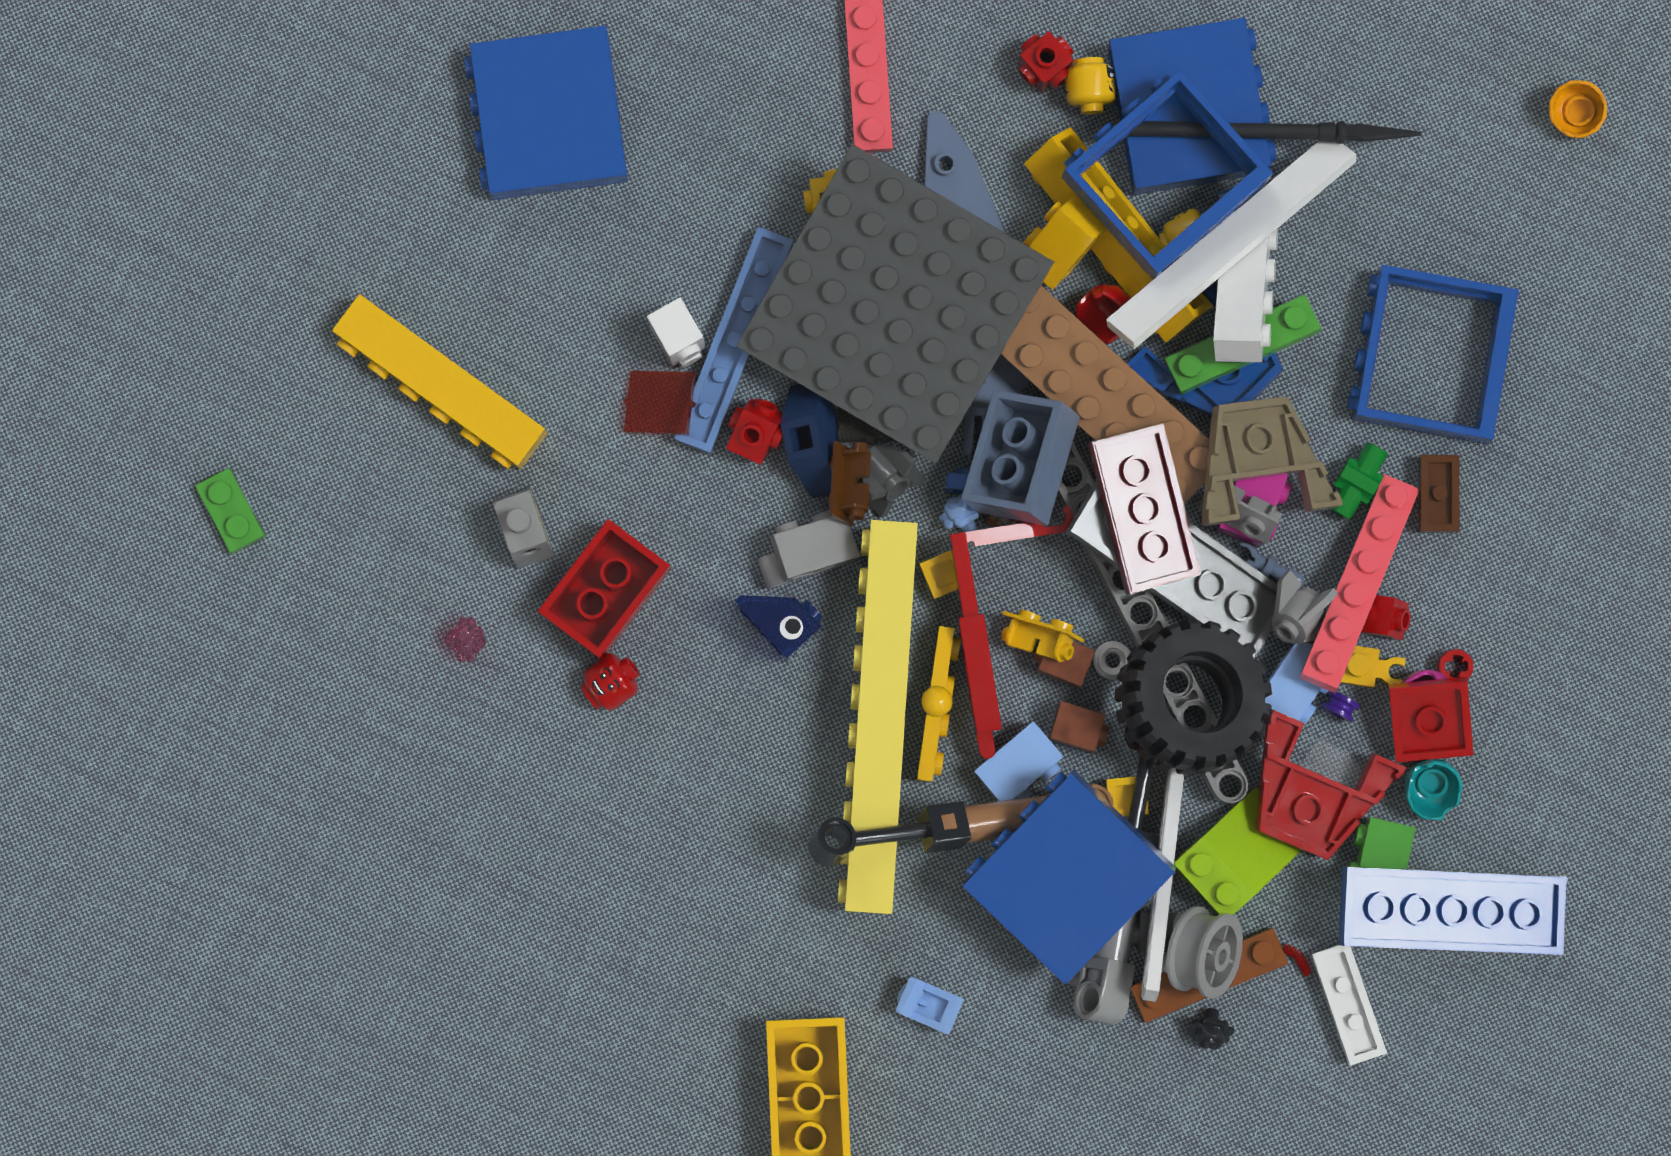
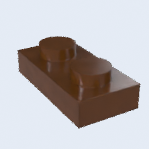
M1420 455L1419 533L1460 532L1459 455Z

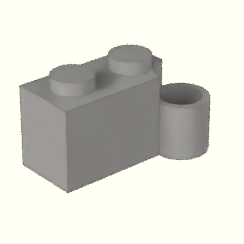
M830 510L812 516L813 523L798 526L797 521H792L775 527L776 534L770 537L774 553L757 559L766 588L778 587L799 578L854 562L860 557L851 527L831 516Z

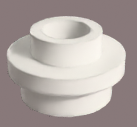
M1117 641L1103 643L1095 651L1093 664L1097 673L1103 678L1116 680L1120 668L1128 663L1127 656L1130 654V651L1124 644ZM1113 653L1119 657L1120 662L1117 667L1111 668L1107 666L1105 658L1108 654Z

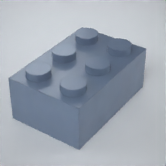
M993 390L961 500L982 514L1048 526L1080 416L1062 401Z

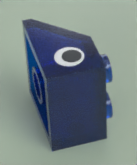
M740 595L734 600L737 609L787 662L822 630V626L819 623L822 615L807 599L802 604L795 597Z

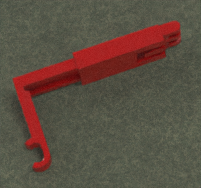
M1067 505L1062 510L1064 521L1060 525L1043 527L1040 524L1025 522L949 534L962 615L957 617L974 731L978 752L985 759L994 756L995 746L992 731L1001 730L1002 726L985 617L983 613L978 612L968 543L971 541L973 546H980L1064 532L1073 519L1072 511Z

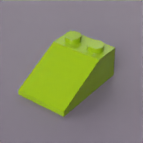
M1254 787L1174 859L1175 871L1216 916L1223 913L1234 915L1302 851L1298 847L1255 829L1259 789L1257 787Z

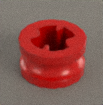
M1454 649L1441 655L1436 665L1437 671L1443 673L1447 678H1454L1449 675L1452 672L1451 670L1446 672L1445 663L1451 662L1453 656L1461 659L1458 662L1459 664L1463 662L1465 665V670L1459 672L1457 678L1467 677V680L1470 678L1474 665L1468 653L1463 650Z

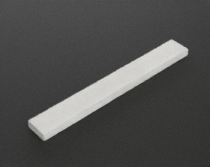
M1336 140L1334 142L1318 141L1107 318V327L1133 349L1138 347L1356 163V153L1343 143L1338 144Z

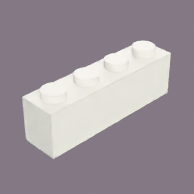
M1278 228L1218 278L1213 337L1215 361L1262 362L1263 347H1270L1271 324H1265L1266 315L1273 314V291H1267L1268 282H1275L1276 261L1275 259H1270V250H1277Z

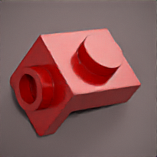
M1376 595L1361 633L1385 636L1402 641L1404 632L1408 630L1410 625L1409 604L1395 597Z

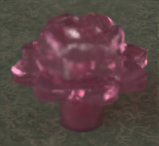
M460 617L457 626L452 628L451 632H448L445 636L446 645L451 647V650L456 653L459 662H474L477 653L485 646L486 640L483 635L484 631L481 627L477 626L474 617H469L468 619Z

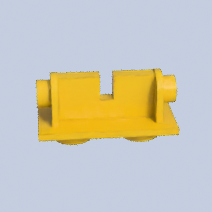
M1023 609L1019 610L1018 615L1006 611L1002 613V615L1011 619L1009 627L1006 626L1001 634L1002 641H1005L1008 647L1033 653L1037 640H1040L1036 654L1063 662L1064 660H1070L1074 654L1073 640L1081 643L1085 641V639L1072 632L1073 625L1052 618L1050 624L1040 622L1041 616Z

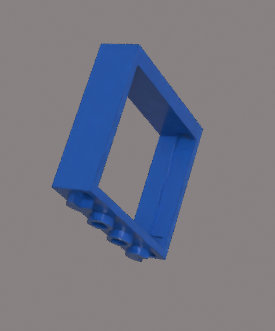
M1181 70L1172 77L1166 74L1161 79L1159 78L1150 87L1153 93L1142 102L1139 98L1135 99L1122 111L1121 114L1125 117L1114 127L1111 123L1106 124L1093 136L1096 143L1084 152L1081 147L1077 149L1064 162L1067 168L1061 177L1152 280L1219 225L1266 184L1273 175L1268 166ZM1175 95L1247 176L1153 257L1081 175Z
M1382 265L1377 271V275H1370L1367 296L1373 297L1370 312L1364 311L1361 322L1360 334H1365L1366 339L1364 349L1358 348L1354 362V371L1360 373L1357 387L1351 386L1347 408L1353 409L1351 420L1482 444L1490 443L1494 439L1519 289ZM1389 285L1495 304L1475 427L1367 408Z

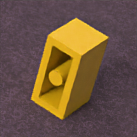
M1076 195L1064 205L1060 201L1056 202L1044 216V219L1048 222L1043 229L1039 226L1035 228L1023 242L1025 245L1054 261L1043 281L1052 290L1069 276L1107 229Z

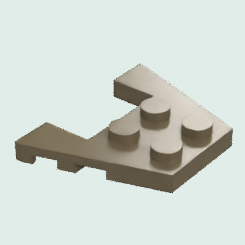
M1288 396L1223 404L1212 408L1202 526L1231 523L1240 520L1233 481L1297 473L1305 512L1332 509L1343 505L1338 491L1333 492L1325 477L1328 475L1324 464L1322 461L1318 462L1307 443L1310 441V438Z

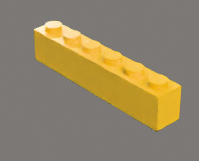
M1071 127L1051 137L1024 163L1030 171L1033 180L1042 186L1053 202L1060 201L1063 205L1076 195L1061 178L1064 170L1067 168L1064 162L1080 147L1084 152L1088 150ZM1096 162L1081 175L1153 257L1165 247L1099 162ZM1108 229L1091 247L1092 251L1102 262L1106 272L1115 278L1131 298L1153 281ZM1200 293L1156 330L1155 333L1160 335L1165 343L1189 328L1213 305L1203 293Z
M360 294L332 330L339 338L336 343L338 347L352 357H355L358 352L370 360L366 367L384 380L390 375L401 384L397 389L414 402H417L421 397L432 405L428 411L446 425L450 420L454 421L463 428L459 433L463 438L476 447L481 442L493 450L490 457L508 470L512 464L521 470L548 434L546 429Z

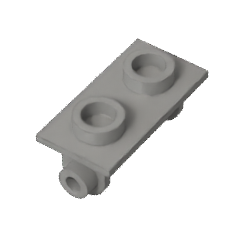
M1234 485L1240 520L1226 524L1243 532L1246 536L1257 539L1267 545L1283 513L1276 510V505H1272L1254 495L1248 504L1242 502L1241 500L1246 491ZM1203 496V498H1202V500H1201V503H1200V505H1199V507H1198V510H1200V511L1203 510V500H1204V496Z

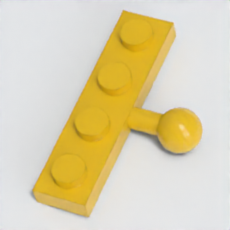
M939 626L930 688L923 693L921 699L922 708L926 712L916 781L932 783L933 775L941 776L944 753L937 752L939 737H947L950 717L947 713L952 707L955 676L948 675L950 660L958 661L961 638L953 637L955 628Z

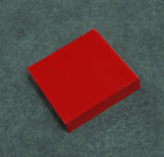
M1467 677L1388 684L1396 762L1474 755Z

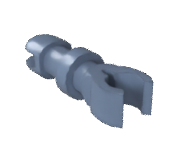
M1240 542V546L1247 547L1251 551V556L1255 558V560L1248 559L1245 562L1259 570L1262 574L1279 581L1285 572L1291 570L1303 586L1304 578L1298 571L1292 568L1287 569L1276 563L1277 558L1273 556L1269 558L1263 556L1250 543Z

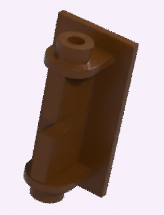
M833 441V456L830 459L832 483L831 493L828 497L830 515L849 526H853V520H864L865 514L869 512V484H857V479L870 477L871 451L868 450V444L863 442L853 443L852 449L838 441Z

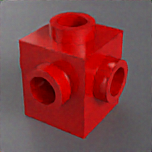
M1050 31L1042 37L1035 34L1020 47L1022 53L1019 56L1018 66L1020 68L1018 71L1029 86L1033 87L1035 85L1043 93L1050 86L1056 89L1065 82V78L1068 77L1067 69L1072 66L1074 61L1071 57L1074 52L1063 37L1058 36L1055 38ZM1047 52L1053 61L1045 63L1040 59V56Z
M751 398L744 408L738 406L728 425L734 431L726 449L761 465L771 448L777 450L783 440L780 424L783 412L778 411V407L774 403L764 399L755 400Z

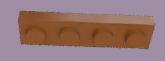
M1274 928L1243 939L1240 964L1229 988L1288 964ZM1164 972L1161 973L1160 990L1156 1002L1142 1000V981L1131 986L1132 995L1144 1023L1206 998L1200 993L1199 989L1192 988L1188 991L1176 990L1170 984L1167 973Z

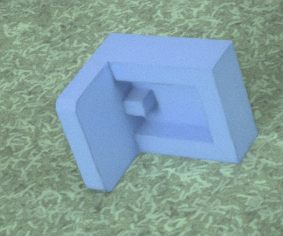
M911 976L899 991L896 1013L949 1035L964 999Z

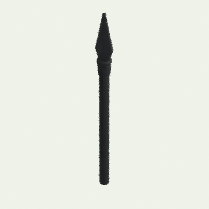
M1116 120L1115 125H1117L1121 120ZM1144 121L1128 135L1213 138L1200 122ZM1339 121L1336 125L1335 122L1318 124L1229 123L1242 138L1314 139L1323 142H1334L1336 140L1338 144L1345 143L1346 140L1367 142L1422 135L1420 131L1367 124L1346 125L1344 121Z

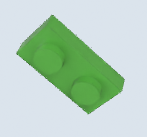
M230 468L195 485L231 554L267 537Z

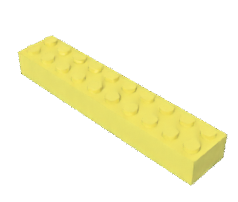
M871 520L870 529H862L861 556H868V568H860L858 594L866 595L865 607L857 606L856 633H863L862 646L855 645L853 671H860L861 674L860 684H852L850 709L858 710L857 723L849 724L848 748H855V762H847L845 787H853L852 801H844L843 819L847 820L854 827L855 831L898 826L918 523ZM897 841L855 847L854 851L849 852L840 862V864L848 865L847 880L839 879L838 903H845V911L892 914Z

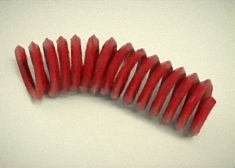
M1285 943L1283 948L1284 954L1297 962L1296 964L1301 970L1300 972L1304 974L1303 977L1309 976L1312 970H1310V965H1307L1308 962L1305 960L1304 955L1300 956L1302 952L1298 954L1300 949L1295 953L1297 947L1294 949V946L1290 945L1289 947V944Z

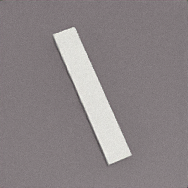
M1176 768L1169 769L1166 777L1158 850L1173 865L1184 775L1177 774ZM1173 875L1152 896L1141 989L1142 1000L1156 1002L1160 990Z

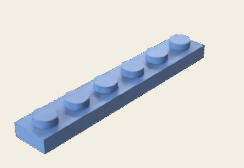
M757 227L675 436V441L708 454L712 453L750 354L736 347L789 255L794 240Z

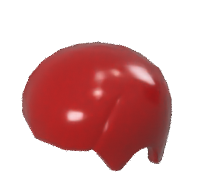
M1097 285L1091 288L1076 305L1075 317L1105 344H1111L1119 336L1107 327L1106 319L1128 302L1131 296L1117 285Z

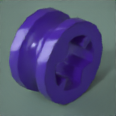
M1329 691L1330 699L1326 703L1323 702L1321 708L1341 720L1352 723L1354 719L1352 712L1359 710L1360 704L1339 692L1333 693Z

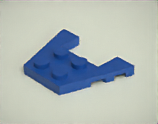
M1218 279L1202 292L1215 306ZM1146 346L1127 363L1158 393L1212 417V408L1218 405L1254 401L1283 372L1279 359L1273 353L1262 358V362L1249 364L1181 395L1168 367Z

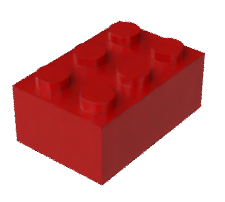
M607 519L539 608L538 612L597 658L602 659L609 653L672 569L667 562L611 520Z

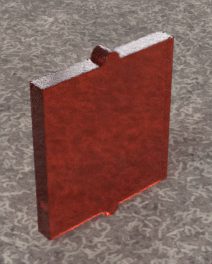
M631 371L628 397L624 399V404L627 405L624 432L626 434L689 435L692 408L696 406V402L693 401L696 374L694 372Z

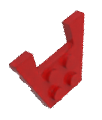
M1271 709L1270 717L1266 719L1255 829L1329 860L1360 824L1359 820L1373 804H1378L1385 796L1384 792L1395 779L1399 780L1407 767L1371 752L1356 788L1348 787L1289 761L1304 723Z

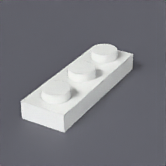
M1336 945L1310 954L1348 1065L1351 1066L1387 1054L1351 946Z

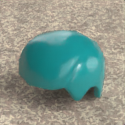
M1441 759L1422 760L1407 773L1403 792L1412 812L1422 819L1439 821L1444 819L1447 812L1459 805L1463 782L1458 770L1447 761Z

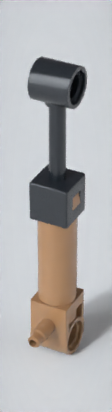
M1090 784L1113 806L1111 794L1104 787L1098 784ZM1048 792L1044 796L967 806L964 805L963 801L929 805L917 816L918 823L855 831L854 827L847 820L833 817L823 822L811 836L808 843L809 853L818 864L832 867L839 864L849 852L854 851L855 847L921 838L924 853L961 849L966 843L995 840L1006 828L1013 832L1023 822L1018 815L1033 800L1040 804L1050 793ZM825 836L834 837L839 843V849L830 847L825 840Z

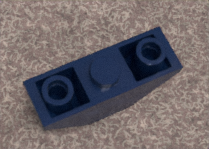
M801 384L792 385L789 388L780 423L787 460L812 498L827 496L831 493L832 472L830 469V459L833 456V441L840 442L832 402Z

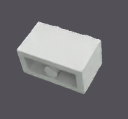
M681 297L647 316L650 329L672 367L681 364L682 368L702 357L700 352L706 349L704 337Z

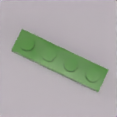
M1305 294L1274 308L1272 315H1266L1265 324H1271L1270 347H1263V358L1321 332L1322 328ZM1214 336L1165 358V363L1181 395L1254 362L1215 361Z

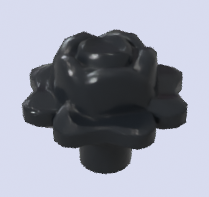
M1208 1008L1204 1010L1203 1019L1192 1021V1026L1187 1029V1034L1192 1036L1193 1041L1197 1042L1199 1047L1215 1050L1219 1049L1224 1043L1229 1042L1230 1036L1234 1034V1028L1229 1026L1228 1021L1219 1019V1011L1217 1009Z

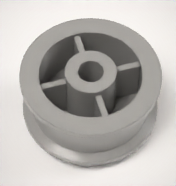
M1193 906L1184 913L1180 912L1176 915L1168 950L1163 957L1162 964L1163 972L1167 973L1170 984L1176 990L1188 991L1192 988L1199 989L1204 997L1210 999L1218 998L1226 992L1237 973L1242 955L1243 935L1238 919L1228 913L1220 914L1217 917L1212 916L1207 909L1200 906Z

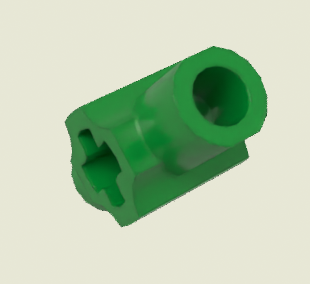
M1366 442L1356 460L1350 457L1333 487L1338 489L1343 505L1329 510L1341 518L1350 521L1360 503L1368 505L1384 477L1378 472L1388 453L1376 445Z

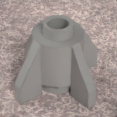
M1291 570L1285 572L1278 581L1272 626L1277 637L1284 642L1292 644L1313 642L1325 617L1324 609L1332 602L1338 592L1334 588L1323 591L1320 594L1311 588H1302L1298 591L1302 583Z

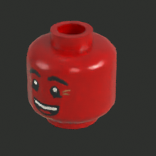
M608 653L584 671V682L580 686L586 698L596 709L602 707L608 711H613L637 694L638 684L636 678L640 676V673L630 658L625 657L621 659L613 653Z

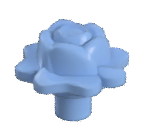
M962 494L948 499L944 506V513L939 517L940 522L944 523L945 528H961L962 532L976 530L977 526L974 520L979 517L978 511L961 500Z

